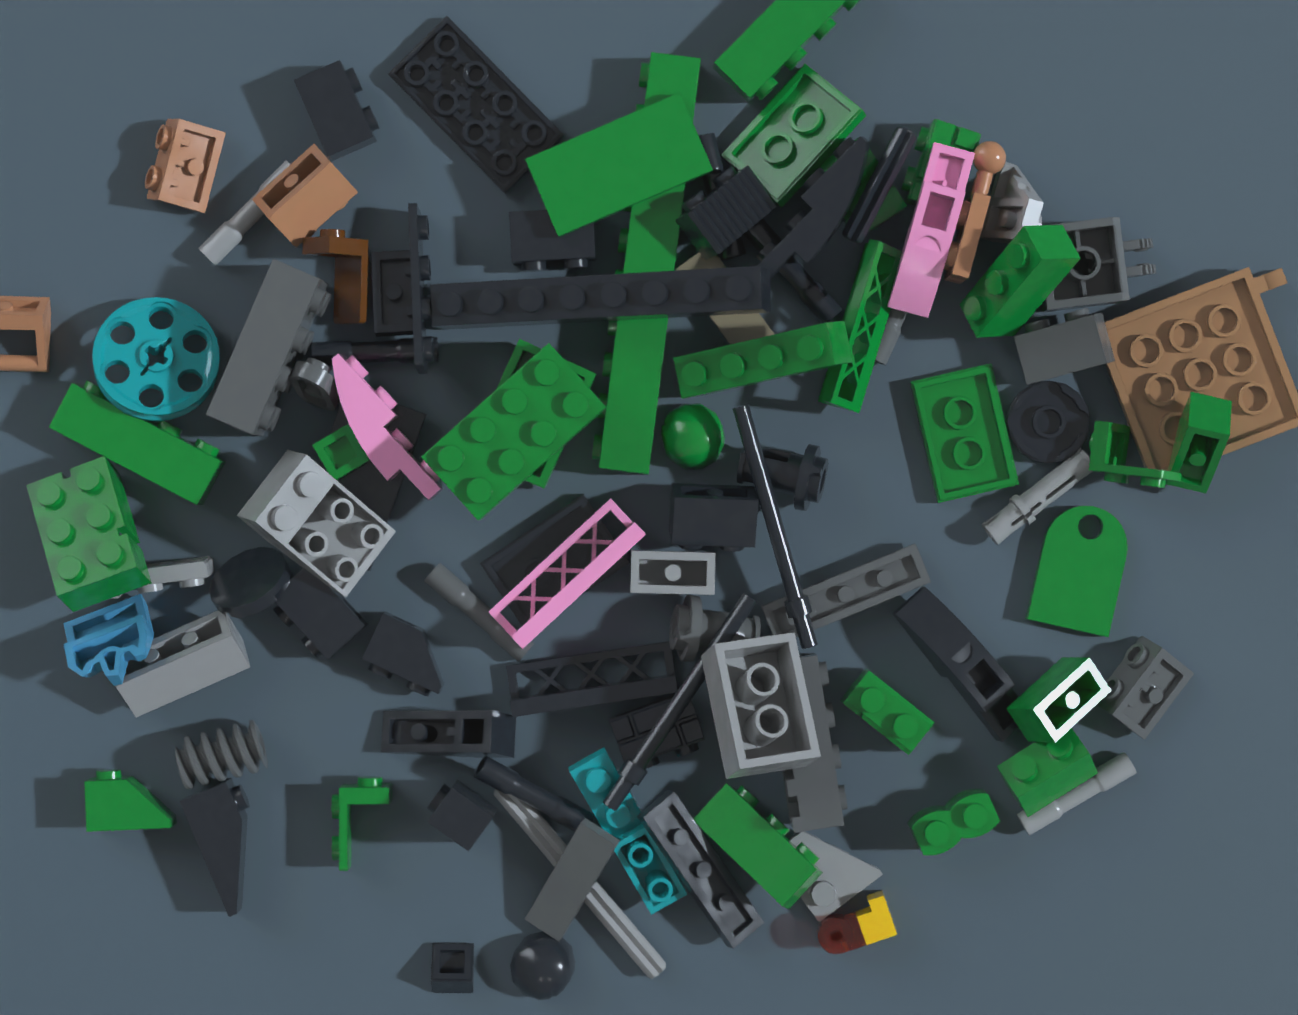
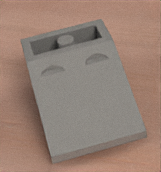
M291 450L285 452L237 515L266 541L345 598L396 532L307 454Z

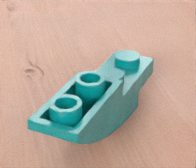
M605 747L569 766L568 769L602 829L620 840L614 852L651 915L686 896L687 891L680 878L638 819L637 815L642 810L631 790L617 811L612 810L603 803V800L620 777Z

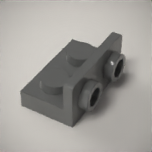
M1141 636L1127 650L1124 659L1113 674L1105 680L1111 691L1096 705L1145 740L1194 673L1165 649L1146 637Z

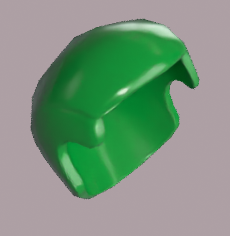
M701 403L682 404L673 409L664 419V424L661 428L662 441L668 458L686 470L704 469L716 462L724 447L725 436L720 419L714 411Z

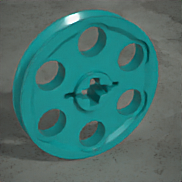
M150 297L138 299L115 310L101 325L93 345V371L101 392L112 405L122 412L148 421L175 419L196 409L211 393L219 372L220 353L218 341L206 319L190 306L168 298ZM158 311L167 312L172 316L173 323L169 328L156 329L149 322L151 315ZM119 326H126L134 332L135 336L130 343L118 344L111 339L110 334L112 330ZM190 335H200L206 340L207 347L200 353H191L184 348L183 341ZM165 349V364L157 362L150 366L147 371L149 364L148 354L156 356ZM117 364L126 367L129 371L127 380L118 384L110 382L105 377L106 370L110 366ZM187 373H193L201 378L203 384L197 391L186 392L179 387L178 380L180 377ZM153 388L160 391L163 395L161 404L156 407L144 406L139 400V396L144 390Z

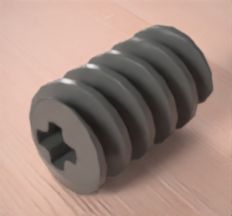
M249 720L248 733L246 734L242 732L236 723L233 724L232 737L227 738L220 727L216 731V741L211 742L205 731L200 733L199 745L195 746L189 735L184 736L183 749L175 747L179 774L185 789L188 790L193 789L195 786L196 777L202 785H209L212 773L218 781H225L228 768L236 778L243 775L244 764L252 774L258 773L260 760L268 768L264 740L254 720Z

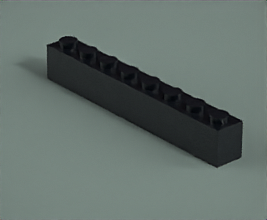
M761 266L430 284L432 327L446 330L772 313L770 270Z

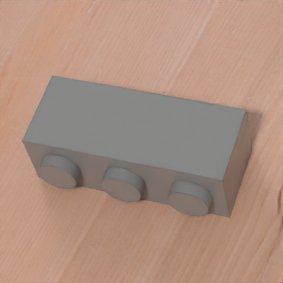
M215 611L154 638L147 658L139 662L137 660L128 661L123 684L116 685L115 687L137 718L220 680L233 676L251 666L244 641L226 612L222 614L219 611Z

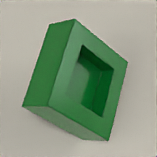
M349 424L312 445L328 473L336 480L371 461L359 444Z

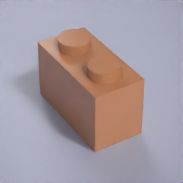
M313 144L252 200L278 230L297 248L303 242V238L314 235L317 229L333 214L344 208L358 191L323 152Z

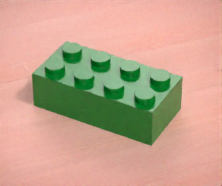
M548 343L422 455L421 458L471 514L480 521L602 413L606 406L551 344Z

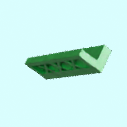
M869 239V242L865 243L842 321H845L853 362L827 369L818 402L860 413L891 310L887 305L902 251L877 240Z

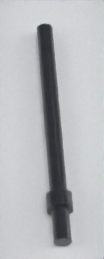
M749 404L740 405L732 409L787 596V600L784 601L788 618H793L801 648H810L818 644L809 613L812 612L808 595H803Z
M743 593L704 652L713 644L731 642L757 602ZM701 656L632 759L627 758L619 769L620 777L603 800V803L612 810H618L634 784L640 785L648 773L645 768L704 682L705 674Z

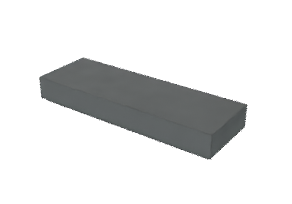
M585 818L574 833L525 920L560 942L620 840Z

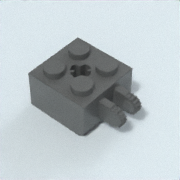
M1120 217L1051 224L1064 226L1080 255L1081 261H1088L1089 268L1083 271L1085 276L1079 275L1078 271L1072 268L1040 305L1041 313L1129 301L1127 278L1157 273L1156 265L1150 263L1126 267L1124 252L1147 251L1153 248L1152 238L1122 241Z

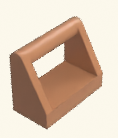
M0 296V329L35 330L37 355L0 354V371L49 372L50 297Z

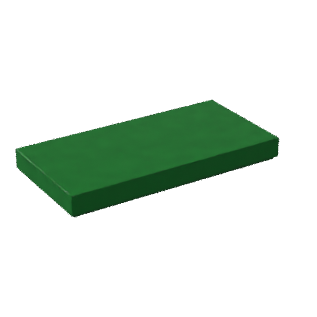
M680 92L525 159L558 237L713 171Z

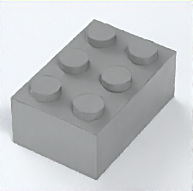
M795 632L713 644L701 655L726 779L806 767L821 757Z

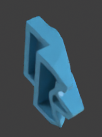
M142 594L63 623L67 643L63 645L68 667L80 676L87 678L103 671L114 686L123 684L128 661L137 660L139 662L147 658L154 637L148 606Z

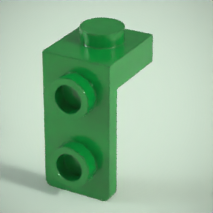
M1095 421L1094 432L1089 441L1091 451L1089 470L1104 473V481L1129 484L1130 476L1141 477L1140 485L1165 488L1166 480L1181 482L1182 473L1125 466L1130 427L1112 422Z
M358 777V784H342L339 787V794H332V819H339V836H332V861H339V871H348L351 868V804H390L393 800V784H383V777Z

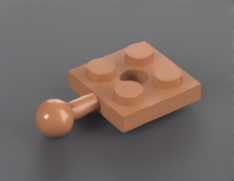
M986 141L979 144L973 152L975 153L973 164L978 171L970 197L966 201L963 200L956 225L957 234L955 241L951 243L944 266L946 270L944 280L961 284L969 278L991 199L988 193L993 174L999 172L1006 162L1005 150L994 141Z

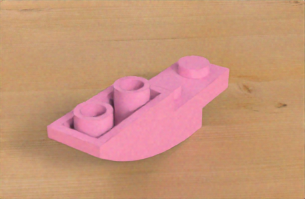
M936 142L933 143L888 301V308L928 318L966 193L965 188L975 153Z
M341 354L335 355L332 358V365L342 408L352 431L371 462L387 481H391L402 471L428 500H432L443 490L442 486L438 483L440 478L424 460L419 463L409 452L414 445L398 428L392 433L387 428L399 417L393 410L398 403L381 385L374 390L367 383L364 377L369 372L353 355L347 360Z

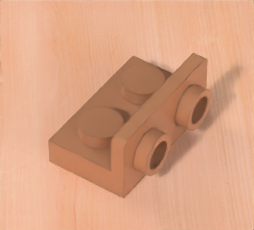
M167 119L166 124L160 126L156 136L155 147L159 149L156 163L150 166L146 175L145 188L148 189L147 199L205 213L226 132L182 119Z

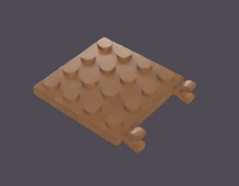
M1247 267L1105 322L1115 361L1106 363L1105 366L1145 468L1168 471L1179 421L1190 392L1232 401L1230 437L1222 456L1298 427V393L1260 296L1263 292L1288 283L1282 268L1253 278L1250 268Z

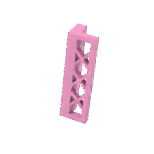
M610 498L500 600L489 613L523 649L646 535L645 532L635 522L633 523ZM609 511L627 528L615 540H597V522ZM592 527V539H580ZM573 544H592L591 562L584 569L566 568L567 550ZM597 544L609 545L596 557ZM562 555L561 568H550L549 566ZM543 572H561V590L554 597H535L536 578ZM566 573H578V574L565 586V584H566ZM531 584V596H518ZM513 600L531 601L530 619L518 630L500 613ZM535 601H548L535 613Z

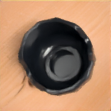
M543 931L526 936L516 948L510 964L513 983L524 995L537 1000L556 997L565 989L575 970L572 946L564 938L559 942Z

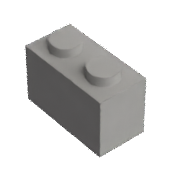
M631 550L630 593L715 595L716 553Z

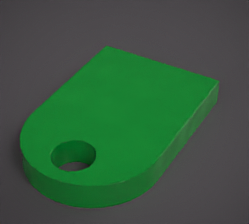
M1076 506L1064 510L1051 521L1044 534L1025 619L1109 637L1128 551L1125 531L1112 514L1094 506ZM1086 515L1095 516L1101 525L1099 534L1092 539L1084 538L1078 529L1080 520Z

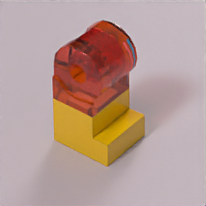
M882 890L867 895L869 907L846 915L831 913L820 921L817 934L821 947L828 953L841 954L898 935Z

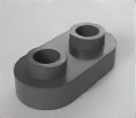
M308 358L306 362L297 361L289 377L297 395L307 403L327 411L335 410L339 401V395L335 379L329 373L331 368L314 358Z

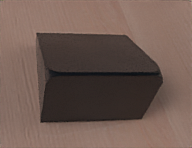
M432 943L431 987L433 993H473L474 943Z

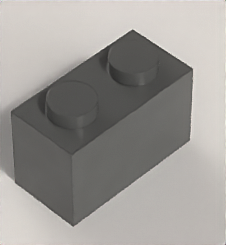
M1084 308L1064 314L1066 322L1050 326L1048 319L1024 325L1026 333L1014 336L1027 385L1115 361L1103 314L1090 315L1089 309Z

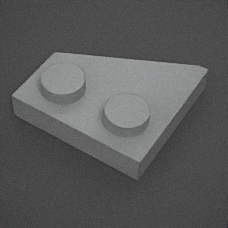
M1005 162L1004 167L996 174L991 199L980 235L982 239L991 242L1010 243L1023 226L1042 225L1041 211L1043 201L1015 164Z
M806 831L797 832L789 838L796 847L803 842L820 858L815 865L823 873L801 896V899L818 922L822 921L883 875L878 867L870 865Z

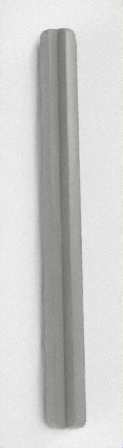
M495 789L494 796L555 867L567 847L564 841L536 808L512 795H506ZM596 881L584 901L585 904L645 975L650 979L657 977L666 968V962Z

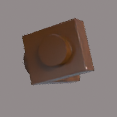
M320 229V237L303 238V255L335 257L334 323L364 324L367 318L368 240L345 238V230Z

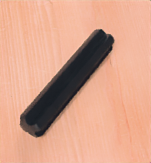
M901 126L896 128L842 231V235L846 239L856 244L863 242L917 139V135L911 130Z

